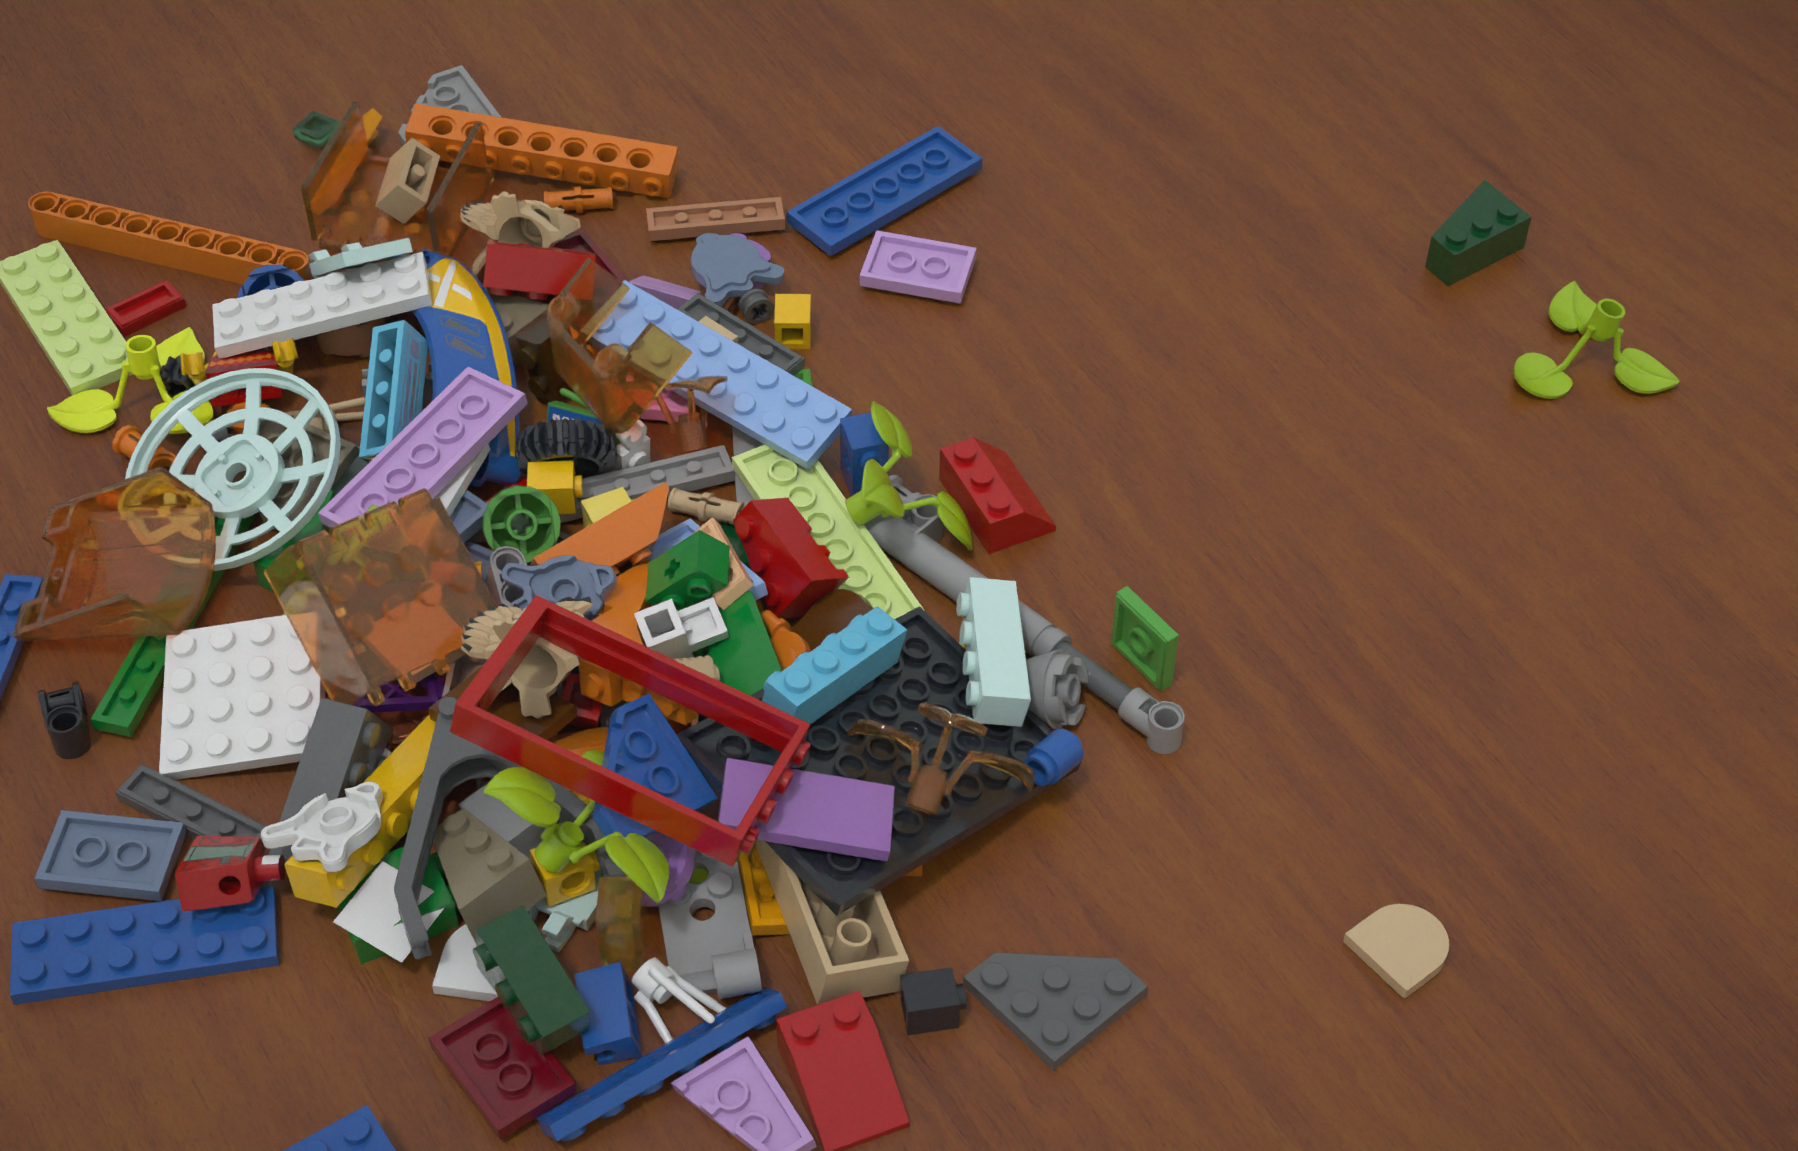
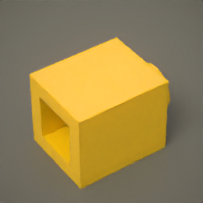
M775 294V340L789 349H811V294Z
M574 460L528 462L527 486L545 493L556 505L559 514H576V498H583L582 475L575 476Z

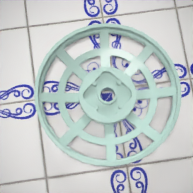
M248 368L231 371L210 378L190 388L172 401L153 420L132 453L124 485L125 511L131 528L139 540L158 558L173 566L193 571H218L236 568L256 561L277 550L292 539L312 519L325 501L334 483L339 465L341 442L339 427L333 411L320 393L305 380L288 372L270 368ZM261 386H273L290 390L303 396L308 402L294 419L280 410L261 407ZM246 388L245 409L224 414L205 426L191 413L201 404L221 394ZM319 411L324 417L330 432L329 458L314 462L312 443L304 429ZM260 420L275 422L287 428L273 444L266 438L258 435ZM180 422L192 437L177 454L169 473L147 472L149 463L158 446L170 430ZM244 422L243 434L231 436L221 442H218L213 437L217 432L229 426ZM297 439L302 449L303 465L285 468L281 455ZM202 446L207 453L199 463L195 475H184L183 471L196 450ZM246 471L243 479L232 483L236 474ZM324 475L314 496L303 511L291 522L288 516L303 498L310 479ZM299 481L292 497L280 510L272 500L278 494L282 484ZM143 486L165 488L166 508L173 522L153 534L149 530L143 514ZM179 489L195 490L201 505L183 516L179 506ZM261 511L268 519L266 523L253 530L237 534L241 519ZM211 514L225 519L220 536L205 534L193 527ZM273 528L279 531L277 535L267 542L247 552L227 558L233 545L254 540L268 533ZM184 534L187 538L197 543L216 547L210 560L206 561L180 558L166 550L162 544Z

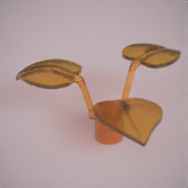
M702 376L695 380L683 379L664 385L665 390L687 388L689 414L678 415L679 423L675 422L653 379H629L610 382L595 389L588 399L593 401L598 396L612 389L636 388L649 390L653 393L669 423L670 433L677 432L679 451H694L709 448L706 433L708 411L701 408V414L696 412L694 390L709 394L717 384L728 381V376Z
M923 702L918 706V711L923 716L945 723L932 765H923L921 772H919V751L923 748L924 744L912 738L909 734L888 724L869 719H859L850 727L847 736L854 734L884 736L908 747L911 750V773L908 782L912 783L905 805L931 815H937L943 796H950L953 786L973 762H979L1008 773L1022 782L1029 791H1031L1035 782V773L1028 765L1004 755L968 750L967 757L949 780L945 781L947 773L940 770L939 766L952 728L956 727L980 736H985L988 729L968 716L950 713L947 709L934 704Z

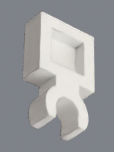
M636 416L632 418V426L628 431L621 426L616 430V437L621 443L617 445L616 464L613 465V471L650 463V438L646 435L647 426Z

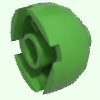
M516 485L501 490L490 499L483 513L482 530L486 542L494 551L503 546L517 548L523 553L526 563L532 562L535 556L548 550L556 543L560 535L561 519L556 505L545 493L531 486Z

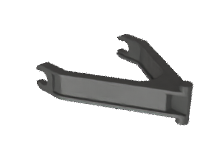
M445 697L438 704L439 713L394 885L399 914L415 960L432 955L428 944V935L417 904L444 799L454 787L469 779L481 777L494 778L499 772L507 768L522 767L450 732L455 703L458 701L454 697ZM543 777L555 790L556 796L553 802L561 807L557 823L562 824L565 821L573 823L586 808L587 804L564 786ZM592 812L580 826L584 834L582 842L586 845L605 837L593 819ZM605 846L595 850L610 894L613 895L628 890L625 881L627 875L612 861Z

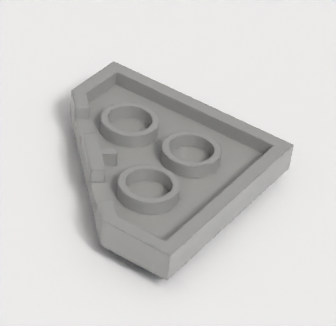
M462 65L433 74L428 81L426 93L420 95L416 101L418 104L501 117ZM402 124L398 131L402 146L406 144L405 129L407 124Z

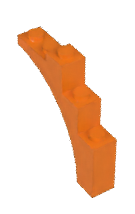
M647 559L617 576L615 589L607 596L600 613L592 620L641 645H644V639L634 613L653 606L645 602L648 564L650 562ZM583 658L578 659L580 663L581 695L612 707L622 700L631 702L650 694L664 717L684 725L696 719L695 711Z

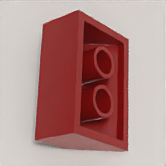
M974 437L940 448L939 480L948 494L964 511L971 529L988 554L1056 531L1055 523L1005 451Z

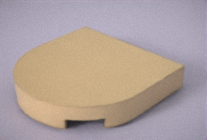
M1392 904L1378 909L1346 932L1343 940L1353 952L1404 999L1441 971L1449 951V938L1442 923L1427 910L1409 904Z

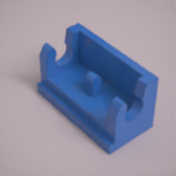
M621 961L574 974L576 990L590 1010L589 1030L582 1033L583 1048L586 1054H598L596 1057L597 1064L599 1065L612 1064L631 1058L636 1060L643 1057L633 984Z

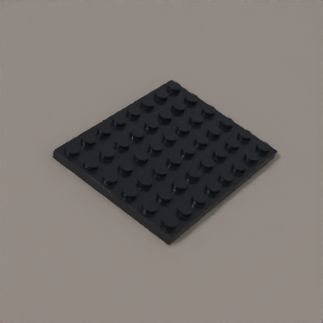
M920 606L894 619L907 629L898 663L811 723L805 741L811 743L809 752L800 767L794 764L791 768L895 786L891 848L888 861L766 842L836 916L1054 785L1039 786L1028 778L1023 766L1028 751L1053 731L1029 709L1027 710L1022 727L974 723L972 706L966 704V688L969 682V675L963 674V657L966 649ZM762 689L750 696L762 701L764 690ZM710 718L676 734L706 781L720 796L727 758L774 766L782 753ZM1081 762L1059 781L1079 770Z

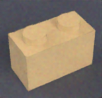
M411 138L389 159L375 206L403 224L427 203L440 155L414 138Z

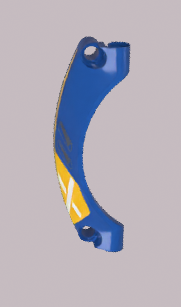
M426 249L422 252L427 264L432 305L412 310V313L417 317L422 326L428 343L432 366V401L467 367L517 389L506 331L491 297L480 280L459 259ZM519 413L489 442L490 451L469 485L481 488L486 481L508 486L518 481L521 472L519 467H517L515 446L516 438H518V433L520 432Z

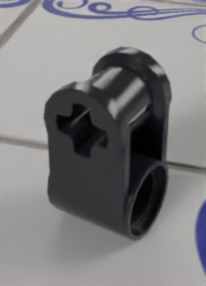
M72 682L71 687L48 693L44 689L38 691L42 715L56 754L64 759H75L84 755L91 747V737L86 717L88 716V711L80 682Z

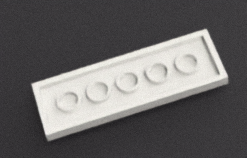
M423 252L404 254L395 259L379 263H368L356 269L333 272L324 277L308 281H297L288 286L272 290H261L256 294L236 299L229 298L220 303L212 304L214 347L219 359L272 346L273 341L283 342L289 340V338L297 340L431 306L432 298L429 277Z

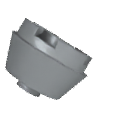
M1058 649L1027 659L1026 665L1031 696L1028 709L1045 725L1051 728L1059 729L1063 725H1076L1080 721L1086 704H1079L1081 683L1088 684V673L1083 658L1074 657L1066 650Z

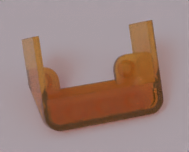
M588 258L548 306L547 319L554 368L603 425L615 433H624L636 423L693 352L650 322L627 350L619 344H610L600 350L595 357L585 346L586 342L630 288Z

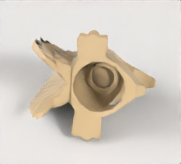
M506 191L500 193L499 196H493L491 202L486 204L480 200L477 204L471 200L470 206L464 203V207L461 206L460 212L462 222L475 230L487 234L491 239L498 240L500 243L530 244V246L550 248L555 243L561 241L566 235L581 227L580 219L564 214V207L562 205L551 208L548 204L541 201L517 200L515 194L509 195ZM487 245L471 266V271L474 275L485 264Z
M569 596L559 600L556 605L584 617L583 614L593 606L590 597L575 601ZM502 603L498 608L488 606L485 612L477 609V617L475 619L468 617V625H463L464 634H461V641L463 642L461 650L470 657L489 659L526 608L522 610L516 604L508 607ZM539 637L502 690L511 683L515 685L520 693L521 713L525 717L533 716L539 719L545 715H551L549 697L571 671L580 664L578 660L580 657Z

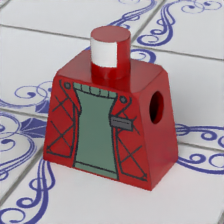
M196 836L175 871L182 911L229 906L253 901L263 882L284 880L286 874L284 856H264L262 841L254 836Z

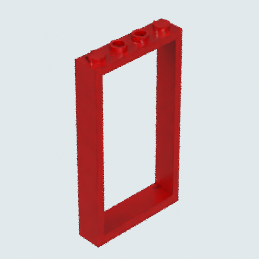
M537 595L455 703L450 729L451 733L731 867L735 865L742 852L749 855L760 833V830H757L756 827L759 822L765 825L769 822L777 805V801L774 800L776 793L781 795L786 793L794 776V772L791 771L792 766L795 764L800 767L803 764L811 746V743L805 741L810 727L809 723ZM541 637L570 653L782 753L735 830L487 712V709L533 648L536 641Z

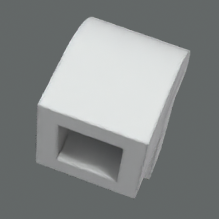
M714 597L679 611L676 610L673 600L670 599L634 613L646 647L671 659L693 657V651L729 638L727 628Z

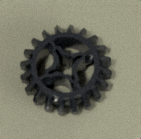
M564 418L563 420L551 419L549 422L539 421L536 425L525 427V430L520 431L518 438H516L515 458L517 459V467L524 474H527L528 462L574 460L575 476L582 475V479L605 474L613 470V465L616 464L617 444H615V436L612 430L606 428L601 423L595 424L592 420L581 421L580 418L575 420Z

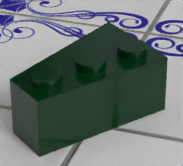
M1484 180L1431 236L1425 268L1444 284L1450 286L1523 249L1532 217Z
M524 905L476 929V947L473 948V954L477 961V967L495 990L504 1007L508 1008L517 1020L518 1029L527 1044L533 1043L543 1055L589 1030L590 1010Z

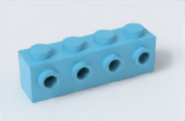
M878 606L865 615H857L846 628L837 634H829L820 646L809 653L803 652L793 664L782 672L775 671L763 685L764 695L762 701L811 724L898 663L907 629Z

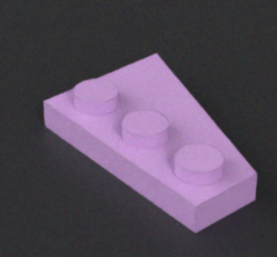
M749 1037L744 1038L671 1082L678 1094L752 1151H811L817 1147L814 1138Z

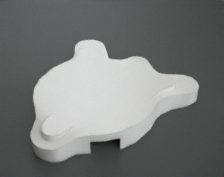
M364 782L355 787L344 789L346 793L344 798L328 801L327 795L324 793L312 799L293 817L263 828L261 838L264 846L271 849L292 845L291 851L295 860H319L327 872L342 870L347 865L349 856L355 850L368 843L381 827L380 805L383 800V794L380 786L374 782Z

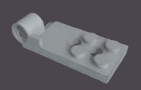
M696 850L694 869L700 868L705 870L709 874L706 881L701 884H691L688 882L686 884V892L680 900L672 903L667 901L658 905L668 966L680 977L704 993L711 994L717 992L719 999L762 992L759 966L749 926L738 863L736 861L735 865L731 867ZM701 907L711 908L715 912L710 919L705 921H699L692 917L693 912Z

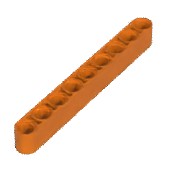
M39 192L28 201L35 230L38 235L45 238L244 285L245 280L249 278L248 275L253 270L265 265H283L297 272L305 281L313 279L308 255L301 250L54 192Z

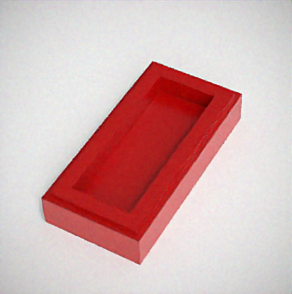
M164 280L104 310L121 335L126 337L186 308L184 297L168 280Z

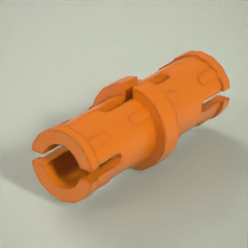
M581 186L574 187V190L544 191V203L548 204L551 208L562 205L564 211L576 210V214L583 213V210L613 209L612 187L581 190Z

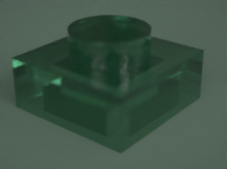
M314 110L293 127L295 139L318 149H322L341 132L340 121Z

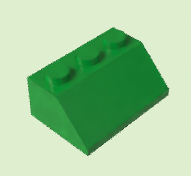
M746 591L725 610L721 607L718 608L727 628L729 638L693 651L692 654L694 658L709 655L713 658V664H716L718 667L720 682L743 693L752 695L763 689L765 681L775 671L782 672L753 593L752 591Z

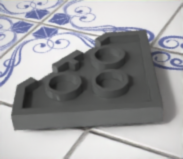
M995 952L963 977L964 988L1053 1071L1146 997L1148 986L1117 958Z

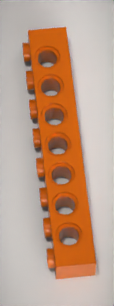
M415 103L405 129L406 143L411 138H414L440 155V161L602 188L612 187V189L617 191L670 199L678 172L677 146Z

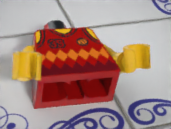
M289 338V340L283 342L273 341V354L268 347L219 359L216 351H214L210 362L206 365L203 363V352H196V354L180 353L182 375H188L195 386L215 376L248 368H270L293 374L294 360L298 358L294 338ZM261 386V400L283 397L281 388ZM246 388L236 389L211 399L212 407L245 403Z

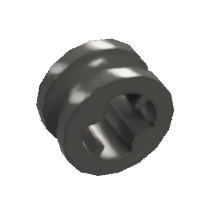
M762 289L749 290L740 298L738 308L744 314L747 322L751 324H759L766 321L774 311L773 303Z

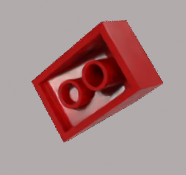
M860 990L776 1019L778 1049L823 1151H844L910 1127V1121L877 1027Z

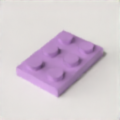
M876 230L860 273V286L961 304L976 260L977 248Z

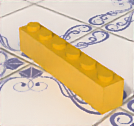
M430 715L364 781L377 783L381 788L383 800L380 805L381 827L368 843L355 850L349 856L345 868L337 872H327L324 870L321 861H297L293 855L284 864L296 898L337 908L409 830L436 722L430 719Z

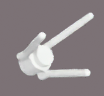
M656 957L645 962L634 974L631 981L639 990L634 999L645 1009L665 1044L673 1038L652 1002L654 1000L662 1004L674 995L709 1024L715 1021V1017L695 999L717 1013L726 1009L715 999L680 977L670 966H664Z

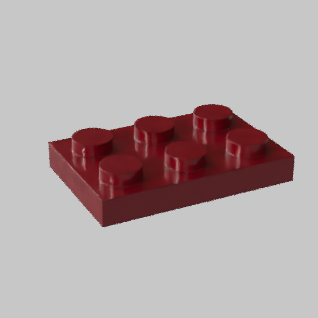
M499 997L429 1037L432 1050L499 1140L577 1093L576 1083L551 1051L542 1055L533 1043L530 1045L526 1043L518 1029L517 1020L508 1008L504 1007Z

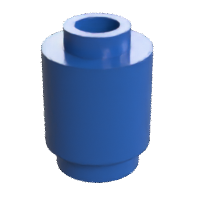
M1065 729L1054 730L1028 751L1027 758L1023 764L1026 775L1039 786L1055 784L1083 760L1084 753L1081 741L1075 734Z

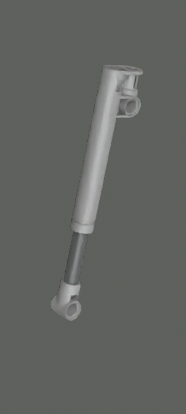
M896 474L889 476L891 484L899 493L903 504L937 497L931 494L921 495L918 492L912 493L903 487L902 478ZM931 505L904 511V516L899 519L891 515L886 518L878 515L864 524L881 549L955 602H957L960 592L965 593L969 577L987 578L938 543L944 536L945 525L939 518L937 509ZM1018 600L1026 653L1035 657L1058 649H1064L1074 657L1083 658L1088 673V684H1081L1118 709V716L1146 736L1147 745L1152 751L1159 754H1170L1179 749L1182 742L1185 714L1178 704L1169 701L1159 702L1139 687L1132 689L1071 645V636L1058 627L1056 628L1054 624Z

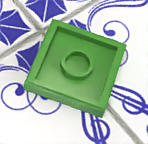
M1126 586L1116 592L1111 644L1162 692L1172 686L1179 634Z

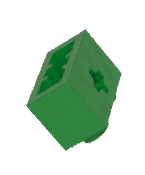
M698 530L656 557L648 564L645 602L654 606L672 599L676 610L679 611L700 603L726 587L728 584L730 546Z

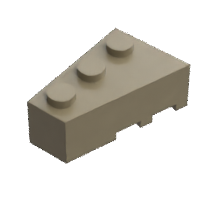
M465 808L450 815L443 823L437 826L434 845L458 909L475 943L476 929L522 905L528 910L547 896L530 859Z

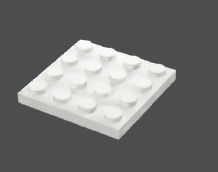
M322 609L166 633L159 762L160 774L174 780L300 762L320 700L325 698L326 616Z

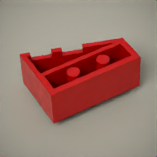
M488 238L483 287H490V293L495 295L511 296L512 290L526 291V298L547 300V295L552 294L561 295L562 302L583 304V298L591 299L596 256L595 253L554 247H535L525 243H500L496 239Z
M789 498L751 500L733 519L736 533L742 542L751 569L765 581L768 594L763 596V599L769 610L778 618L791 619L803 617L821 596L829 591L838 589L849 578L844 569L837 570L828 557L831 552L825 545H818L810 535L812 531L811 526Z

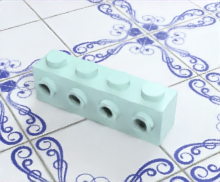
M969 577L965 593L960 592L958 595L956 607L957 616H963L959 639L960 645L966 646L963 657V674L969 675V682L966 688V704L972 706L974 723L1022 727L1031 696L1016 581Z

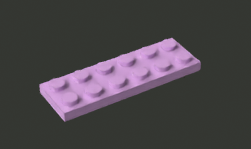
M467 367L318 512L321 522L350 538L365 511L372 504L379 506L382 512L391 519V522L380 529L365 546L380 553L528 404L525 393Z

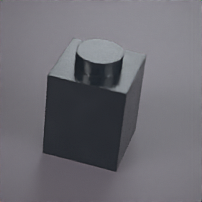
M952 967L900 975V1003L907 1035L959 1028L960 1010H966L967 1008L966 995L963 983H955Z

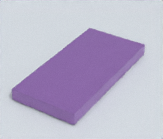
M727 758L718 822L735 830L737 829L774 767L773 765ZM791 769L794 772L793 779L784 795L776 793L774 800L777 801V805L769 822L766 825L759 822L756 827L757 830H760L757 838L760 841L888 861L891 848L895 786Z

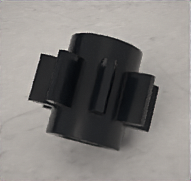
M180 355L176 358L168 357L166 365H163L161 368L160 376L162 381H166L164 386L168 395L174 397L195 385L188 375H182Z

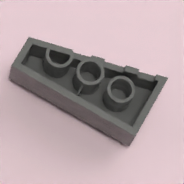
M321 698L279 822L293 817L304 805L326 793L328 801L346 797L344 789L363 783L376 770L393 732V728L368 709ZM292 845L271 848L268 855H283L286 863L293 855L291 851Z

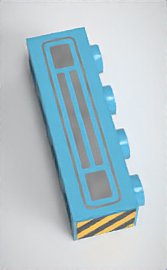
M405 320L373 327L359 458L367 464L422 412L428 343L426 338Z

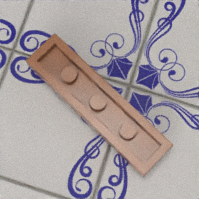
M781 197L646 208L649 241L699 237L705 233L726 235L785 229V216Z

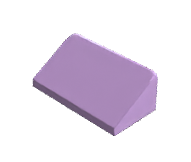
M645 275L629 281L631 284L675 309H678L694 295L701 292Z

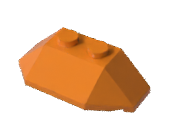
M662 483L535 556L530 566L540 565L555 557L574 555L577 560L588 564L591 562L595 565L610 566L616 576L620 574L618 569L629 562L634 567L653 555L651 550L658 540L669 493L667 483Z

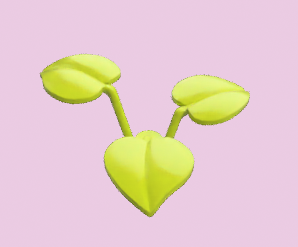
M188 327L157 346L155 339L148 335H137L130 338L125 344L128 360L121 363L122 374L115 400L106 391L99 389L85 390L68 397L55 406L47 407L48 414L56 423L74 432L93 433L106 429L117 420L114 409H118L122 404L129 372H132L138 379L142 380L154 377L164 403L158 404L152 409L150 419L153 422L172 401L186 392H180L173 398L168 395L160 376L161 368L163 365H166L168 357L176 358L180 353L196 354V352H203V363H205L204 351L196 340L192 329ZM209 401L201 404L191 412L203 426L211 422L214 417ZM179 422L170 430L169 434H181L188 431Z

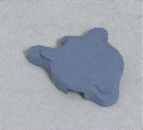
M705 233L696 239V246L691 255L692 274L706 289L705 297L720 307L730 297H742L746 292L752 290L753 283L778 285L785 278L784 268L766 261L760 255L757 247L745 238L735 235Z
M574 555L555 557L536 566L508 563L504 566L501 574L508 586L524 592L523 596L513 601L511 606L516 604L524 610L536 595L554 604L569 596L575 601L590 597L593 606L583 614L590 621L595 619L600 613L607 596L617 585V576L610 566L595 565L591 562L588 564L577 560Z

